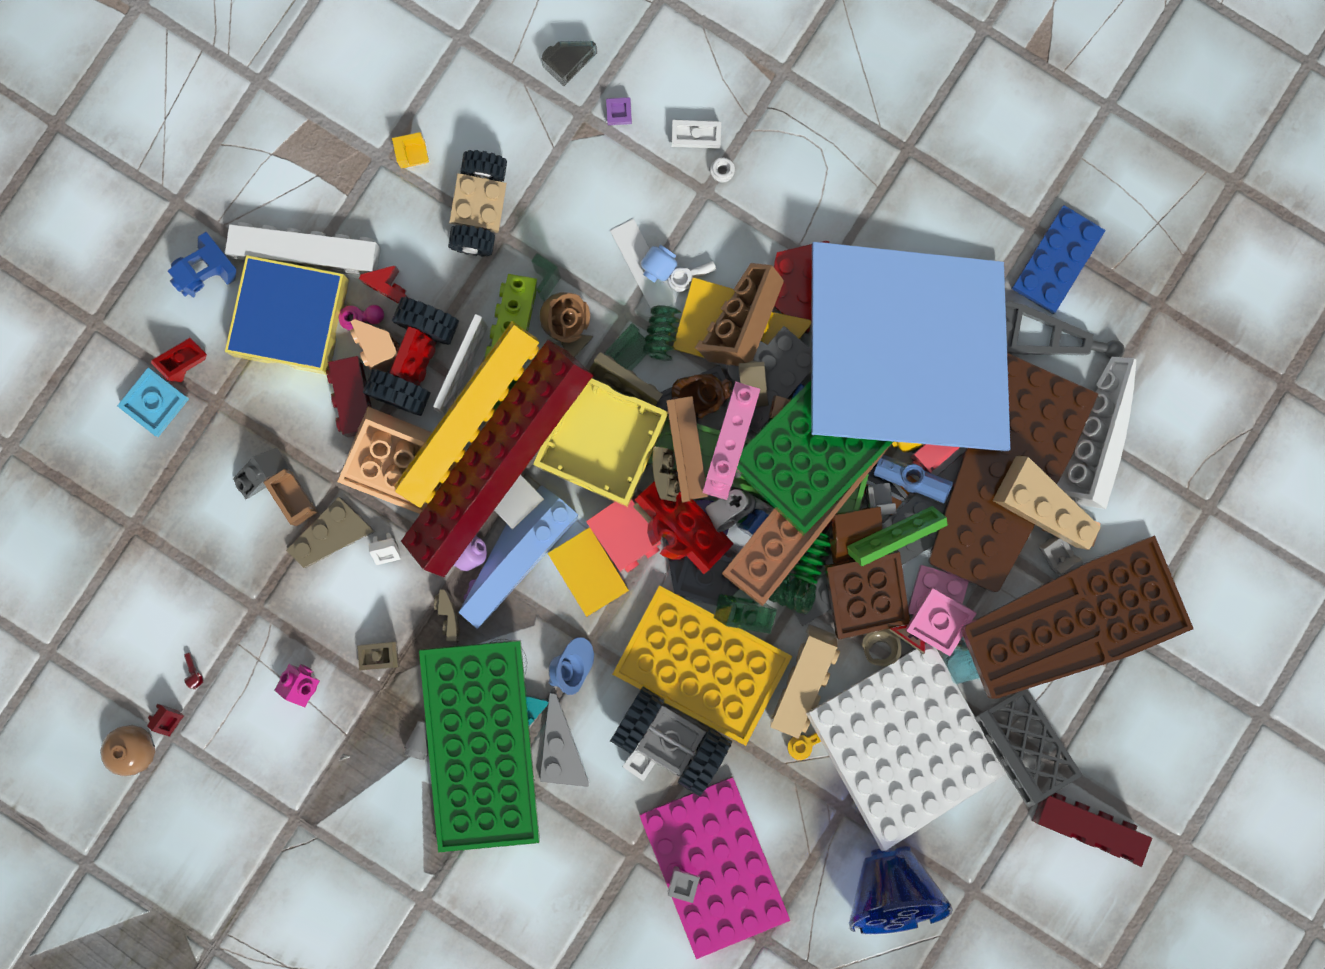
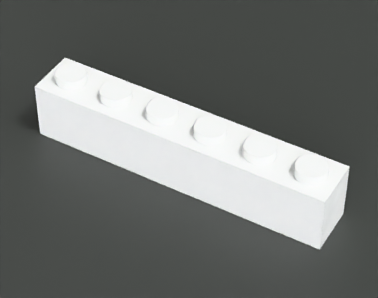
M238 222V225H229L225 254L235 260L245 261L246 255L320 270L361 275L378 270L381 248L374 242V239L368 237H359V240H354L343 234H335V237H329L319 231H311V234L301 233V230L294 228L279 231L274 226L263 225L262 228H254L252 224Z

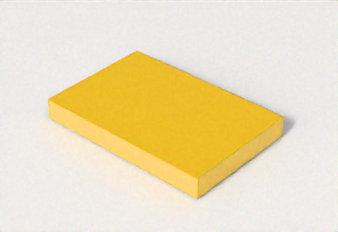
M693 278L672 349L704 358L695 347L700 340L703 341L709 333L707 328L711 322L717 321L723 312L721 307L725 301L728 302L732 298L735 291L729 287Z
M590 527L548 552L549 557L586 617L629 591Z

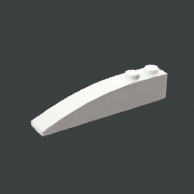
M1111 357L1096 384L1098 386L1096 390L1098 397L1071 459L1057 483L1075 503L1089 507L1107 508L1120 464L1131 413L1136 371V359Z

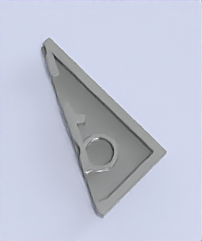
M550 693L540 782L588 787L589 780L582 766L560 701L555 693Z

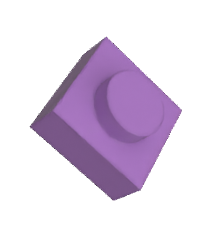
M630 97L606 99L608 126L632 124Z

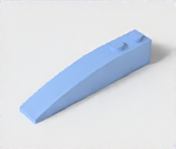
M542 485L536 491L544 500L513 530L506 524L459 611L476 629L486 621L578 519V514Z

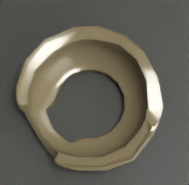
M889 629L866 633L863 638V650L870 663L880 667H887L897 662L900 658L902 650L900 639ZM877 642H884L889 645L891 654L886 659H873L869 649Z

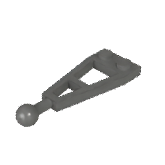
M1005 301L1008 354L1089 355L1091 350L1105 353L1111 359V357H1122L1125 352L1124 345L1118 340H1112L1108 343L1094 341V334L1026 305ZM1022 315L1053 327L1049 346H1017ZM1062 332L1082 339V346H1059Z

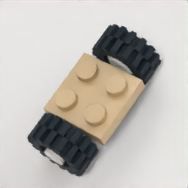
M468 150V152L465 151L463 153L461 174H457L449 224L456 225L452 226L450 231L448 248L451 250L481 257L492 255L495 240L493 232H499L507 183H504L507 167L506 158H502V156L495 155L492 152H480L479 150Z

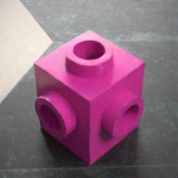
M289 664L281 674L274 691L286 701L306 707L311 696L315 693L320 680L312 675L314 671L311 668L302 664L299 667Z

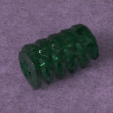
M654 306L650 312L653 316L649 317L650 325L647 327L649 335L645 336L647 344L643 346V351L653 359L672 361L673 357L666 353L674 351V347L668 343L676 342V338L671 336L670 333L678 332V328L672 326V324L680 323V319L675 317L674 314L682 312L670 306Z
M788 574L770 596L769 600L806 615L810 612L815 602L817 586L812 584L808 588L806 581H802L799 585V579L796 577L790 582L791 578Z

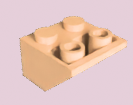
M356 319L352 320L353 329L350 332L355 343H358L363 349L360 352V356L365 366H368L370 370L376 369L383 372L391 370L400 348L397 340L385 330Z

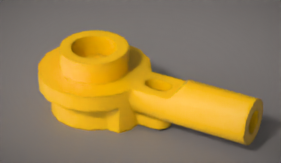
M817 733L809 737L800 735L799 739L792 737L787 745L788 753L796 760H804L810 756L812 746L818 744L821 740Z

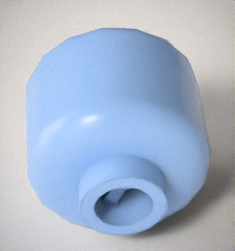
M661 244L659 247L652 246L641 261V266L645 270L643 275L654 283L657 279L666 281L677 266L676 255Z

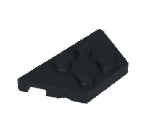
M687 556L681 559L668 558L675 594L723 607L740 589L722 574L733 558L722 556L705 574Z

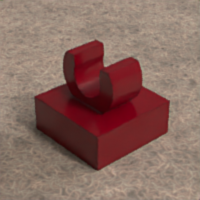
M157 704V712L154 716H148L150 722L147 724V727L153 732L170 737L184 715L178 710Z

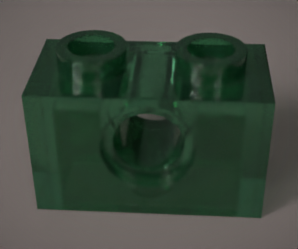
M720 594L714 618L728 627L771 634L777 609L767 603L761 606L752 599Z

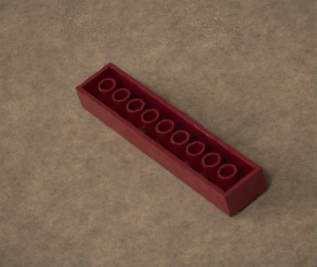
M550 340L545 342L464 453L463 457L450 472L447 479L436 491L432 500L426 505L402 538V544L423 570L441 577L447 575L594 376L567 350Z

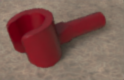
M186 653L184 657L191 675L185 678L184 682L188 688L196 689L203 683L204 679L196 671L191 654Z

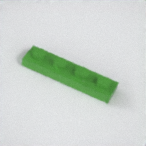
M931 506L847 546L848 554L860 566H864L947 526V517Z

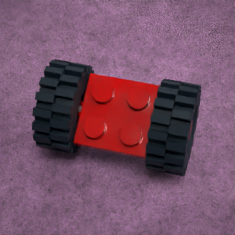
M401 297L392 321L398 326L407 330L390 374L372 369L363 393L395 408L422 416L431 392L419 385L425 379L426 368L429 360L435 354L436 343L451 344L459 320L431 305L411 298Z

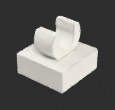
M390 533L386 534V540L379 541L377 536L373 537V543L369 544V552L376 565L400 560V551Z

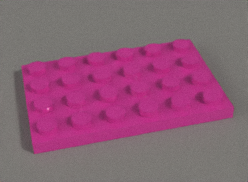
M733 776L708 786L701 796L690 793L639 814L667 887H669L674 866L679 867L681 871L700 876L693 903L672 897L696 959L790 921Z

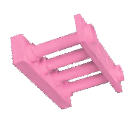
M735 382L703 489L704 494L727 500L760 393L759 388Z

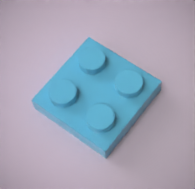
M148 367L117 407L154 436L159 437L190 398Z

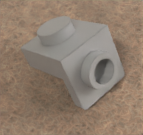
M1053 536L1039 546L1051 570L1060 576L1083 564L1082 560L1074 555L1069 544L1056 536Z

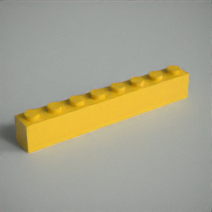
M511 321L395 483L396 493L419 508L422 507L424 502L428 504L436 493L435 487L439 482L444 483L447 479L452 463L460 461L465 453L463 448L468 441L472 443L480 432L478 427L483 420L487 422L495 411L493 407L498 400L503 401L510 390L507 388L513 379L517 381L522 375L524 363L527 359L532 360L537 354L539 341L536 337Z

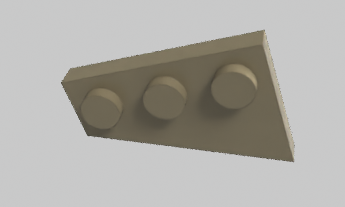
M601 352L597 355L589 369V372L594 375L592 379L608 385L625 396L635 397L656 406L663 395L655 386L647 384L638 378L633 371L623 368L612 357Z
M338 497L286 551L303 568H307L376 531L341 497Z

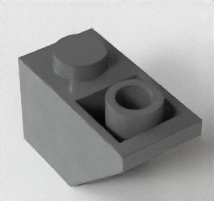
M274 448L253 456L233 480L236 488L245 499H248L266 488L263 482L283 469L289 470L290 468L278 448Z

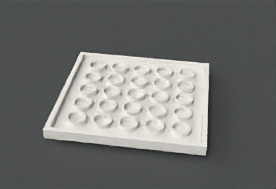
M926 642L925 654L915 648L900 657L894 664L883 667L806 713L881 851L888 850L1006 774L938 650Z

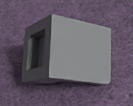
M889 483L866 485L867 508L880 506L881 515L896 513V505L892 503Z
M674 866L668 887V896L693 903L700 876L681 871L679 867Z

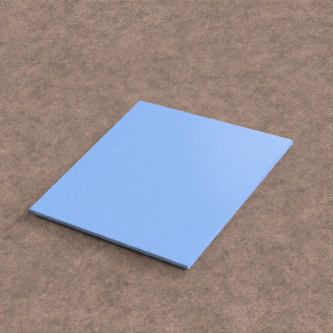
M813 242L811 434L1009 451L1010 423L1004 262Z

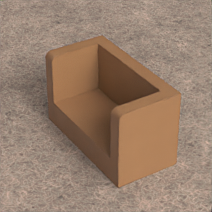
M283 469L263 482L290 525L298 526L318 513L292 471Z

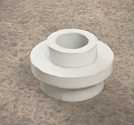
M727 158L716 159L710 168L711 176L718 182L729 181L735 173L733 162ZM724 167L727 169V172L720 174L718 169Z

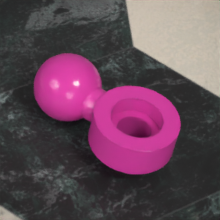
M370 305L364 312L355 306H346L339 314L340 325L348 331L353 329L351 321L348 322L347 320L350 314H353L352 320L356 319L364 323L367 321L370 324H379L384 319V311L378 305Z

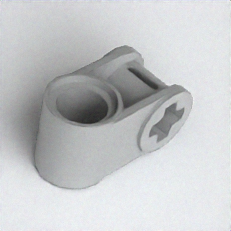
M734 489L729 492L727 500L720 498L709 504L705 510L715 530L722 532L752 513L756 507V499L749 492Z

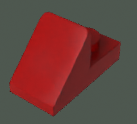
M396 266L364 273L359 277L363 284L399 304L401 297L408 298L404 288L395 283L391 286L399 273Z
M188 338L151 360V364L167 380L182 382L186 371L203 362L207 354L191 338Z

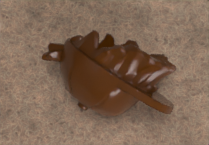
M698 374L677 379L673 383L671 390L672 399L693 396L695 415L699 418L716 412L723 405L724 401L731 396L733 391L730 389L732 381L728 379L721 381L712 374Z

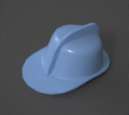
M577 637L571 640L563 653L553 658L550 662L549 684L559 687L567 695H574L579 692L593 665V646L587 639Z

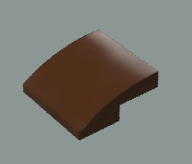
M880 506L837 513L832 518L834 538L830 539L833 563L852 560L853 558L848 554L847 546L882 530Z

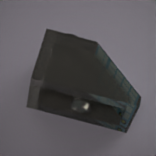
M593 41L557 42L554 46H549L543 52L541 58L543 68L564 87L597 54V46Z

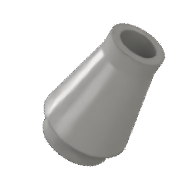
M417 721L413 732L404 746L406 749L404 755L424 760L425 754L428 755L426 723Z

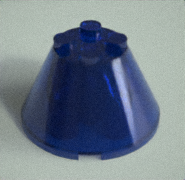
M910 846L899 847L895 851L889 852L875 849L871 851L872 856L865 858L863 861L849 919V928L852 932H855V928H858L861 934L902 932L918 928L917 923L929 919L930 924L939 922L950 916L953 909L943 892L914 853L911 852Z

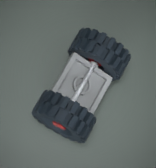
M643 686L610 742L631 755L634 751L639 752L680 777L678 780L680 785L701 796L727 755L732 740L711 727L705 732L662 706L665 699Z

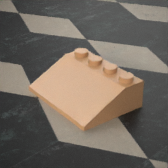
M368 407L337 482L420 514L427 503L424 502L422 507L419 508L396 493L394 485L432 432ZM453 462L452 465L450 466V468H449L450 472H451V471L453 470V468L456 466V464H457L456 462ZM439 482L434 490L437 491L443 483Z

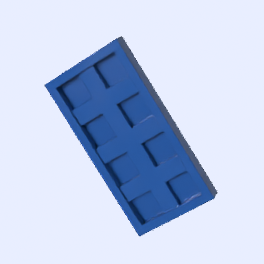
M1063 205L1011 289L1050 313H1056L1106 230Z

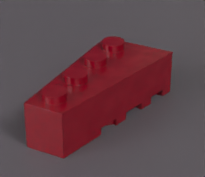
M1056 792L1038 803L1032 819L1033 822L1067 837H1073L1091 847L1100 848V850L1118 858L1122 857L1132 864L1142 867L1152 837L1137 831V825L1125 820L1122 821V824L1114 822L1113 815L1100 810L1097 815L1089 811L1090 806L1075 801L1074 805L1065 802L1066 796Z

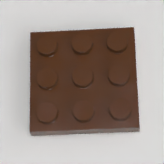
M898 550L864 566H860L854 559L824 565L835 635L838 640L909 624L910 617L901 555Z

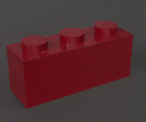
M358 356L328 362L329 369L326 370L328 382L333 384L334 393L331 394L332 404L334 408H337L339 415L336 418V426L338 431L342 432V435L346 437L356 436L367 408H372L370 397L363 393L367 380L363 361Z

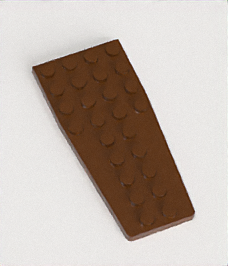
M1008 353L1010 450L966 448L943 514L947 517V526L938 530L928 558V562L931 565L990 592L1000 591L1035 526L1030 521L993 501L1016 456L1029 457L1057 484L1071 459L1098 397V393Z
M1154 535L1082 564L964 625L961 628V632L987 697L997 699L1129 657L1194 628Z

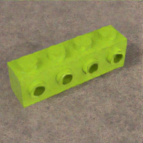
M508 274L506 283H501L499 297H502L501 304H496L494 318L498 319L496 325L492 324L490 339H493L491 346L486 347L485 358L511 321L528 332L537 293L536 278Z

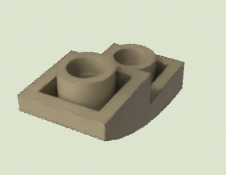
M750 361L739 363L740 383L760 389L755 407L769 406L764 362Z
M654 447L653 474L658 494L661 499L676 502L680 485L678 476L670 474V470L674 465L673 450Z
M439 590V595H435L434 609L438 610V615H448V620L443 622V635H447L446 641H460L459 619L454 601L448 590Z

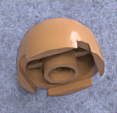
M567 292L553 294L543 303L540 309L541 327L547 335L557 341L567 343L576 341L582 337L579 335L582 334L584 329L587 330L589 326V306L577 294Z
M135 725L121 726L111 731L103 740L100 749L101 760L105 768L113 774L120 776L136 775L146 770L153 761L155 746H153L150 733L142 727Z

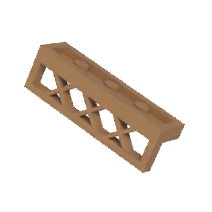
M693 396L667 400L682 502L708 497V494L703 493L706 481Z

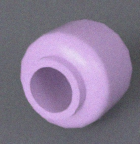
M475 536L454 566L460 570L469 571L481 565L487 556L485 543Z

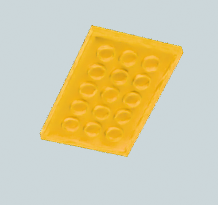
M659 585L612 675L640 690L644 686L665 699L664 703L746 746L792 656Z

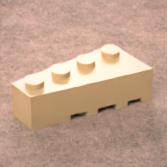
M1015 457L993 501L1070 545L1090 550L1101 527L1029 457Z
M811 624L808 625L806 630V643L801 644L796 657L797 664L790 670L786 682L787 688L782 690L770 724L771 728L798 739L801 732L806 733L810 725V720L806 713L818 706L821 698L818 692L821 686L826 687L830 678V673L827 671L830 664H836L840 654V650L837 649L836 635Z

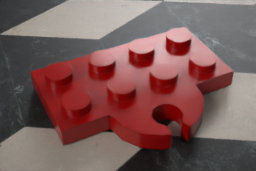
M654 481L634 499L652 518L647 529L652 546L657 544L661 537L668 541L669 545L664 547L659 553L664 557L681 559L687 556L705 574L734 544L723 531L717 532L709 516L693 499H690L688 502H682L680 491L676 496V502L661 499Z

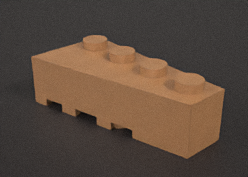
M750 263L733 289L735 291L734 295L728 302L725 301L721 307L723 312L717 321L711 322L707 328L709 333L703 341L700 340L695 348L708 362L739 366V363L753 361L784 282L772 265Z

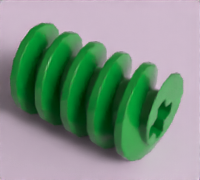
M820 533L798 561L799 564L793 567L792 570L795 573H789L788 575L806 583L817 584L818 581L813 577V574L821 575L822 573L817 568V565L824 566L826 564L820 557L830 555L824 549L825 547H831L828 540L830 537Z

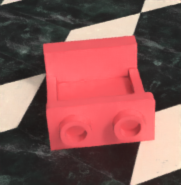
M632 499L628 507L614 502L586 521L619 571L621 572L625 569L627 573L639 565L637 560L643 556L650 558L659 552L658 546L661 545L660 541L654 546L650 543L647 534L648 523L633 507L635 503Z

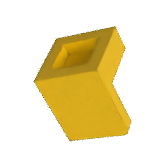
M421 132L392 138L396 160L401 169L429 162L425 139Z

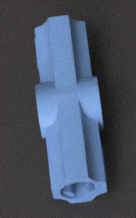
M884 454L879 459L874 472L875 476L900 485L907 492H917L942 503H945L953 485V482L924 471L919 465H909ZM910 475H917L920 480L912 483L906 478Z

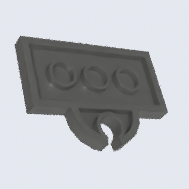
M785 326L768 345L760 341L753 361L764 362L769 405L755 407L749 428L756 434L770 419L768 417L773 396L787 399L812 371V350ZM727 365L730 377L734 382L740 383L739 366ZM731 396L727 398L723 403V405L727 409Z

